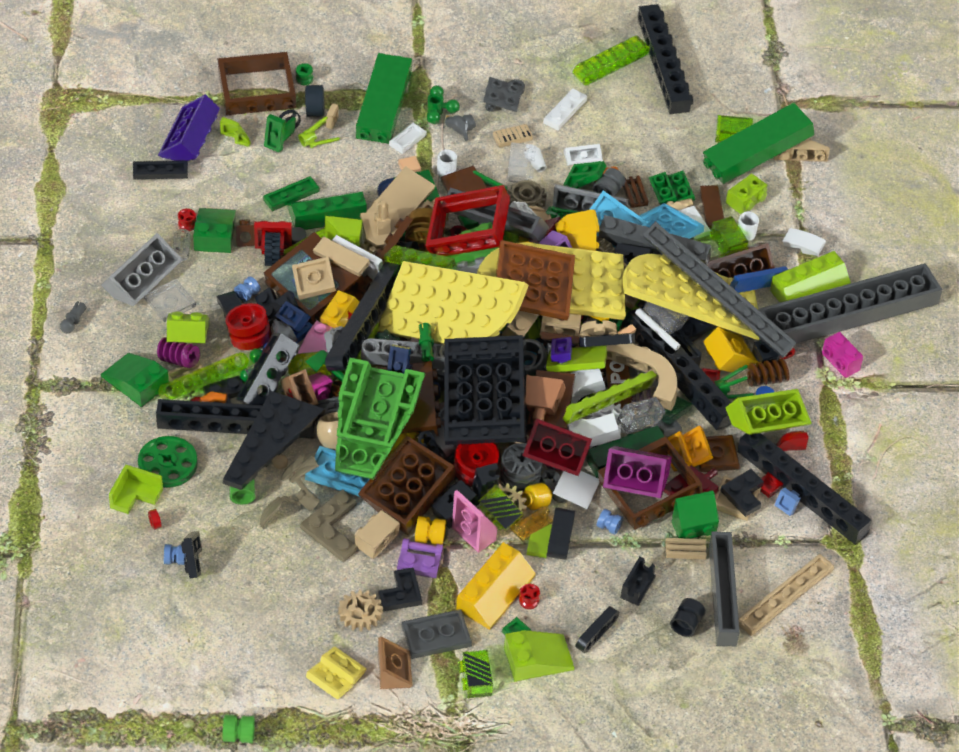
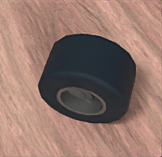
M306 85L305 107L307 117L324 116L323 85Z

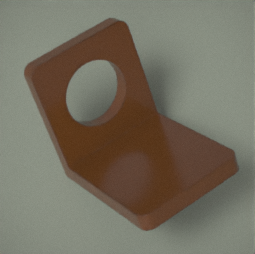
M249 219L236 222L237 247L255 246L254 222H250ZM248 232L251 235L250 241L242 242L240 239L241 233Z

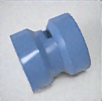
M250 276L244 280L243 284H238L234 291L242 302H247L251 299L252 295L259 293L261 288L256 279Z
M604 509L598 518L597 527L601 529L606 528L610 533L616 535L622 525L623 516L618 514L612 515L610 510Z
M165 544L164 564L177 563L178 565H185L186 553L183 554L181 545L172 546V544Z

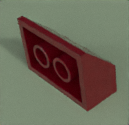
M536 419L522 456L579 476L592 439Z

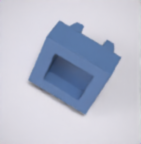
M783 488L778 495L775 506L791 516L794 514L801 499L799 498L800 494L794 490L789 491Z

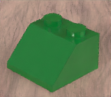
M714 491L675 499L671 523L678 538L694 539L700 536H710L711 532H717L719 518Z

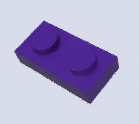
M572 338L552 339L551 361L564 363L571 360Z

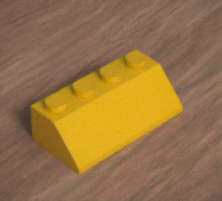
M503 542L457 595L456 610L461 609L462 614L490 630L520 595V588L525 584H529L536 573L520 551Z

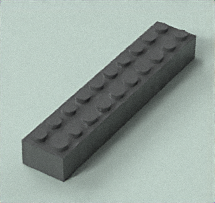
M924 263L759 308L758 310L797 344L939 304L943 289L927 264Z

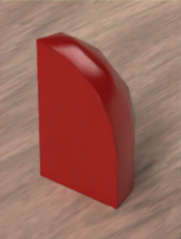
M804 431L785 433L779 438L776 446L783 451L806 450L808 434Z

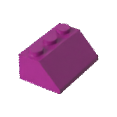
M613 446L608 450L603 488L662 498L669 476L672 457Z

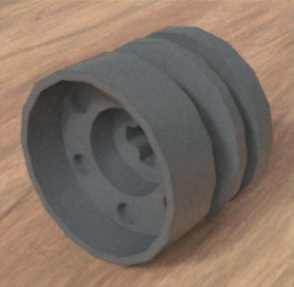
M516 443L504 450L500 472V483L503 488L509 483L510 489L517 486L516 492L518 493L519 491L524 492V489L529 485L541 483L543 463L522 456L527 443Z

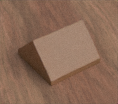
M380 636L378 638L380 689L412 687L410 651Z

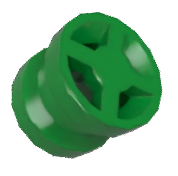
M302 63L296 67V82L298 84L306 86L313 82V67L310 64Z

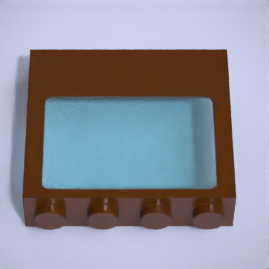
M315 232L263 272L266 279L264 281L267 287L274 289L278 297L289 290L294 293L299 306L298 309L310 316L308 322L312 325L316 322L314 316L329 305L338 290L345 292L353 285L360 290L365 286L362 275L358 277L330 262L336 291L299 300L292 265L322 258L313 252V249L322 239Z

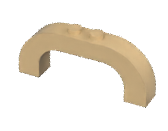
M633 343L607 345L606 359L646 373L653 371L657 375L656 380L659 384L653 395V403L656 406L672 411L677 399V377L670 362L649 348L640 347Z

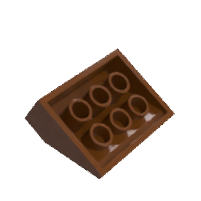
M406 436L382 464L374 480L370 479L358 495L378 513L382 510L400 523L399 530L408 535L417 524L418 516H424L434 500L443 493L456 477L455 468L448 461L409 436Z

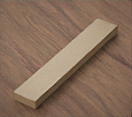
M818 554L739 618V626L752 636L833 571L834 565L821 554Z

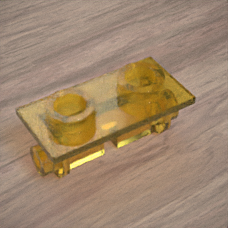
M546 506L540 507L537 511L510 527V530L522 542L525 541L531 534L553 523V520L548 516L550 513L549 508Z

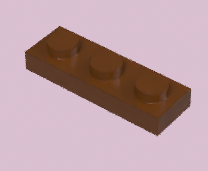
M406 216L404 220L400 218L394 226L397 230L394 234L390 233L384 241L386 246L384 249L379 248L375 256L384 262L413 219L409 216Z

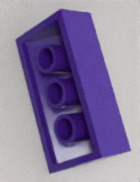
M206 94L182 106L158 156L174 161L195 160L200 154V148L206 142L205 138L210 133L211 126L217 119L220 108Z

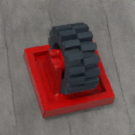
M254 221L255 249H261V255H265V266L275 264L280 260V255H284V249L292 246V222Z

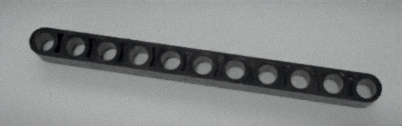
M416 241L396 243L327 354L325 365L328 371H344L347 369L349 359H356L362 349L363 342L368 339L387 307V301L402 262L414 263L418 257L419 245Z

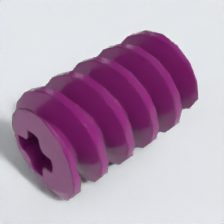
M163 337L158 343L157 355L163 362L193 368L200 359V349L198 346H193L190 343L167 342V337Z

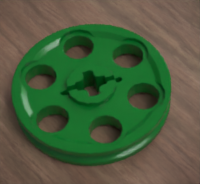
M162 436L146 443L138 454V468L148 472L158 471V475L162 476L163 488L176 487L186 483L197 470V453L194 447L188 441L179 437ZM163 444L166 445L167 448L164 450L157 449V446ZM183 447L186 451L179 453L176 449ZM146 456H151L154 458L152 461L149 462L143 460V458ZM184 462L192 463L190 467L182 466ZM170 474H177L179 477L170 479L168 476Z

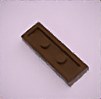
M718 185L700 186L705 223L710 230L725 229Z

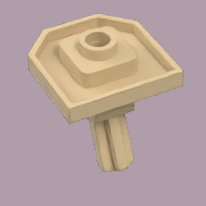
M381 200L377 204V211L360 214L361 220H363L362 226L366 241L375 247L386 246L384 241L390 233L394 234L397 230L394 227L399 221L397 208L388 209V202Z

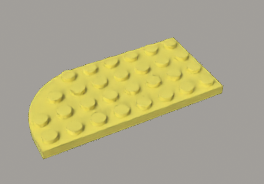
M518 243L575 255L569 314L624 320L626 312L623 289V254L535 243ZM499 248L485 257L479 266L477 274L496 277Z
M659 254L639 255L633 258L623 272L624 294L756 340L760 339L666 256ZM716 273L726 283H728L729 285L731 284L733 278H728ZM755 290L739 293L758 309Z
M403 261L388 298L387 307L379 321L378 332L411 339L413 337L420 339L418 326L422 324L423 328V323L431 324V336L435 344L445 345V339L496 337L500 334L499 331L507 323L510 324L515 318L529 285L521 281Z

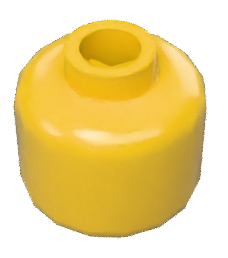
M544 483L527 486L522 495V498H526L524 505L530 510L548 507L552 499L551 489Z

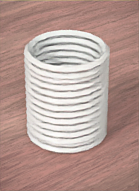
M452 150L440 151L437 156L438 176L442 177L456 172V153Z
M744 212L740 215L736 231L740 239L750 241L755 238L759 223V217L755 213Z

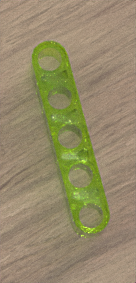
M633 36L577 64L573 69V75L584 85H589L647 55L650 48L641 38Z
M241 352L231 354L162 384L158 390L159 396L162 399H176L245 369L249 364V359L246 354ZM236 357H239L241 360L239 367L235 364ZM219 364L223 365L224 367L223 374H220L218 372L217 368ZM202 371L207 374L206 381H203L200 377ZM184 379H188L190 382L188 389L183 386ZM167 386H170L173 390L171 396L166 394Z

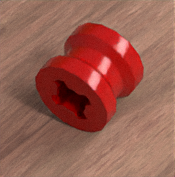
M186 208L178 212L179 229L185 232L194 230L196 221L194 210Z
M530 583L523 585L520 588V605L525 609L536 608L539 604L540 589Z

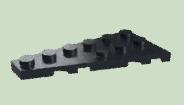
M270 391L223 478V484L242 490L258 475V472L263 467H267L272 463V459L275 456H279L300 437V434L306 428L309 429L313 425V422L318 417L321 418L325 414V409Z

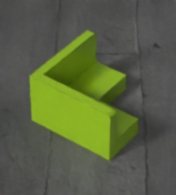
M125 464L109 492L110 508L129 514L136 500L155 505L163 491L162 476Z

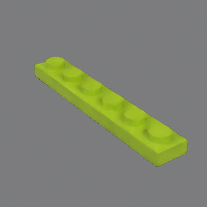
M653 371L643 372L636 378L625 380L620 385L615 384L606 391H599L590 398L585 397L581 402L572 403L566 408L563 420L566 424H570L649 389L657 375Z

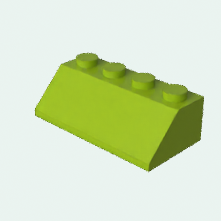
M832 251L774 275L770 291L781 303L851 284L845 263L835 251Z
M798 389L739 397L726 407L731 424L749 435L812 424Z

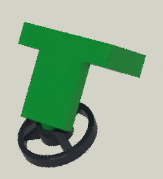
M287 110L281 113L279 117L272 114L267 117L264 147L278 153L283 150V142L294 133L301 122V117L297 111ZM293 113L291 117H287L285 120L282 119L285 115Z

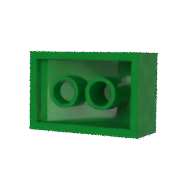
M199 208L193 234L194 251L231 253L236 210Z
M127 353L101 373L103 379L140 407H143L169 386L168 370L154 360L132 353Z

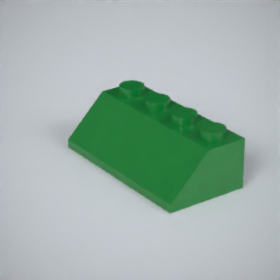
M361 191L287 203L293 226L303 228L304 230L325 227L326 216L361 220L360 214L367 212V204Z

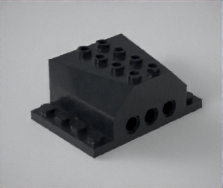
M523 335L445 339V445L503 442L527 443L526 371Z

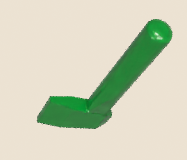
M321 350L305 362L317 372L323 364L325 365V358L328 353L325 350ZM331 371L343 382L345 374L342 371Z

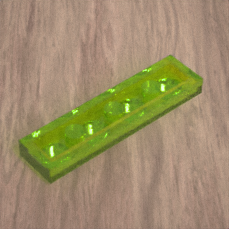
M394 245L384 255L386 262L402 265L403 261L452 269L456 265L454 258Z

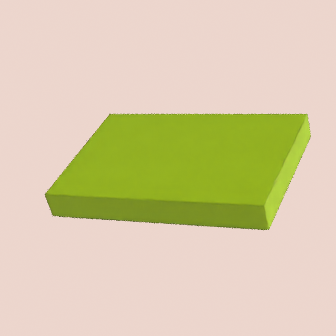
M607 345L572 348L571 360L564 363L552 362L551 350H549L546 369L550 372L603 369L606 364Z

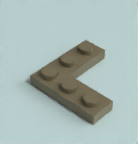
M342 489L300 523V529L343 563L357 552V546L332 525L357 505V500Z

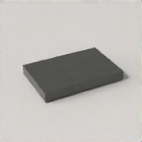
M461 609L402 621L401 623L412 659L472 647V641Z

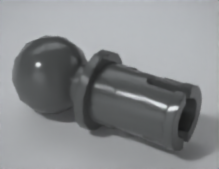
M77 301L72 310L65 315L66 319L60 323L62 332L71 333L74 331L75 324L80 322L79 319L87 308L84 303L80 302L79 304V301Z

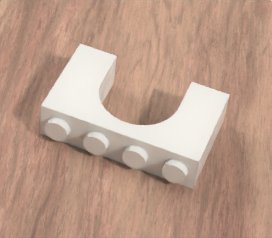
M600 369L571 372V374L576 376L571 404H576L584 396L606 390ZM614 413L595 419L581 418L567 424L569 431L592 439L589 448L621 438Z

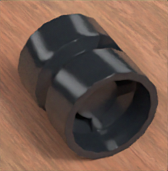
M683 599L670 621L671 628L681 636H693L699 622L702 621L706 613L705 607L695 599Z

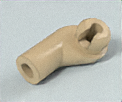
M685 199L675 203L669 201L666 204L679 211L693 206L692 199Z

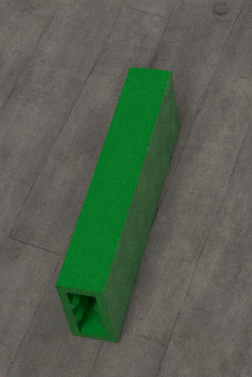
M378 53L357 120L356 139L389 144L394 134L412 72V58Z
M793 102L703 151V163L707 169L710 168L716 180L719 179L725 184L814 136L813 122Z

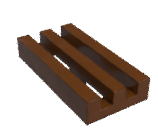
M638 175L634 179L633 176H630L629 179L625 177L626 181L623 188L627 199H629L630 208L648 206L649 201L640 176ZM628 184H631L633 194L637 203H634Z

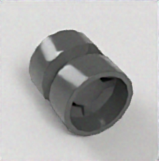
M615 168L607 169L601 176V179H598L594 184L593 192L602 193V191H605L609 195L615 196L625 184L624 175Z

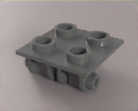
M489 77L483 100L486 103V110L492 112L497 106L517 112L523 87Z

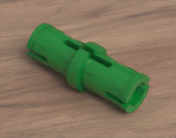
M423 323V328L422 324L418 326L420 333L419 346L421 347L422 361L428 362L430 359L431 361L434 360V339L431 336V324Z

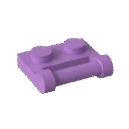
M403 538L397 570L414 567L415 575L437 578L443 545L437 544L435 546L412 542L410 539ZM408 549L435 553V557L408 552Z

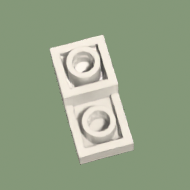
M793 228L788 230L782 241L786 247L799 248L803 254L819 256L826 243L824 239L814 234Z

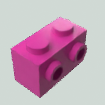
M841 332L825 339L822 354L845 378L860 371L863 355Z

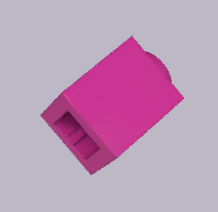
M321 372L308 376L317 401L328 399L332 380Z

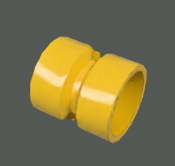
M418 516L415 542L427 543L429 540L432 544L443 545L446 519L435 518L431 521L429 517Z

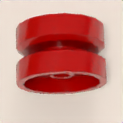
M254 303L242 304L233 308L226 315L225 323L229 331L231 343L235 348L239 350H253L269 341L272 331L263 306Z
M494 443L459 444L456 448L453 463L456 477L466 485L472 486L476 468L494 463L498 465L499 452Z

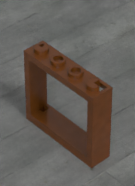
M287 52L217 58L218 74L226 115L296 108V93ZM284 69L289 93L230 99L226 75Z
M666 436L639 449V451L671 456V463L689 485L688 487L635 514L617 490L604 488L634 530L644 527L657 518H662L665 514L673 511L676 498L703 493L701 481ZM606 467L598 470L599 483L602 487Z

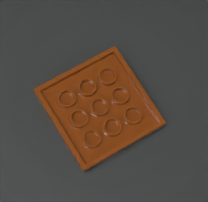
M501 240L496 277L521 281L529 285L519 311L568 320L575 255Z

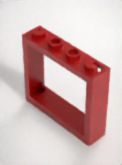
M504 185L435 198L425 245L432 259L499 247L501 240H503L510 203V196ZM497 204L492 229L442 238L447 213Z

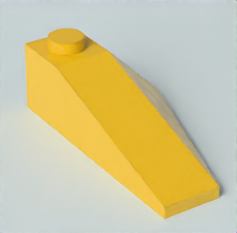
M592 209L568 214L555 224L556 231L567 236L572 248L592 251L599 249V243L596 242V233L599 232L596 210Z

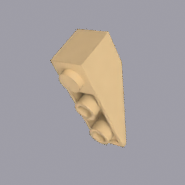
M806 139L775 156L774 160L827 162L830 147Z

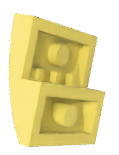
M334 646L322 655L318 664L307 671L306 678L338 700L356 684L366 672V668Z

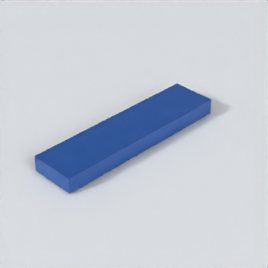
M784 266L735 275L730 286L738 293L771 287L773 276L789 269Z

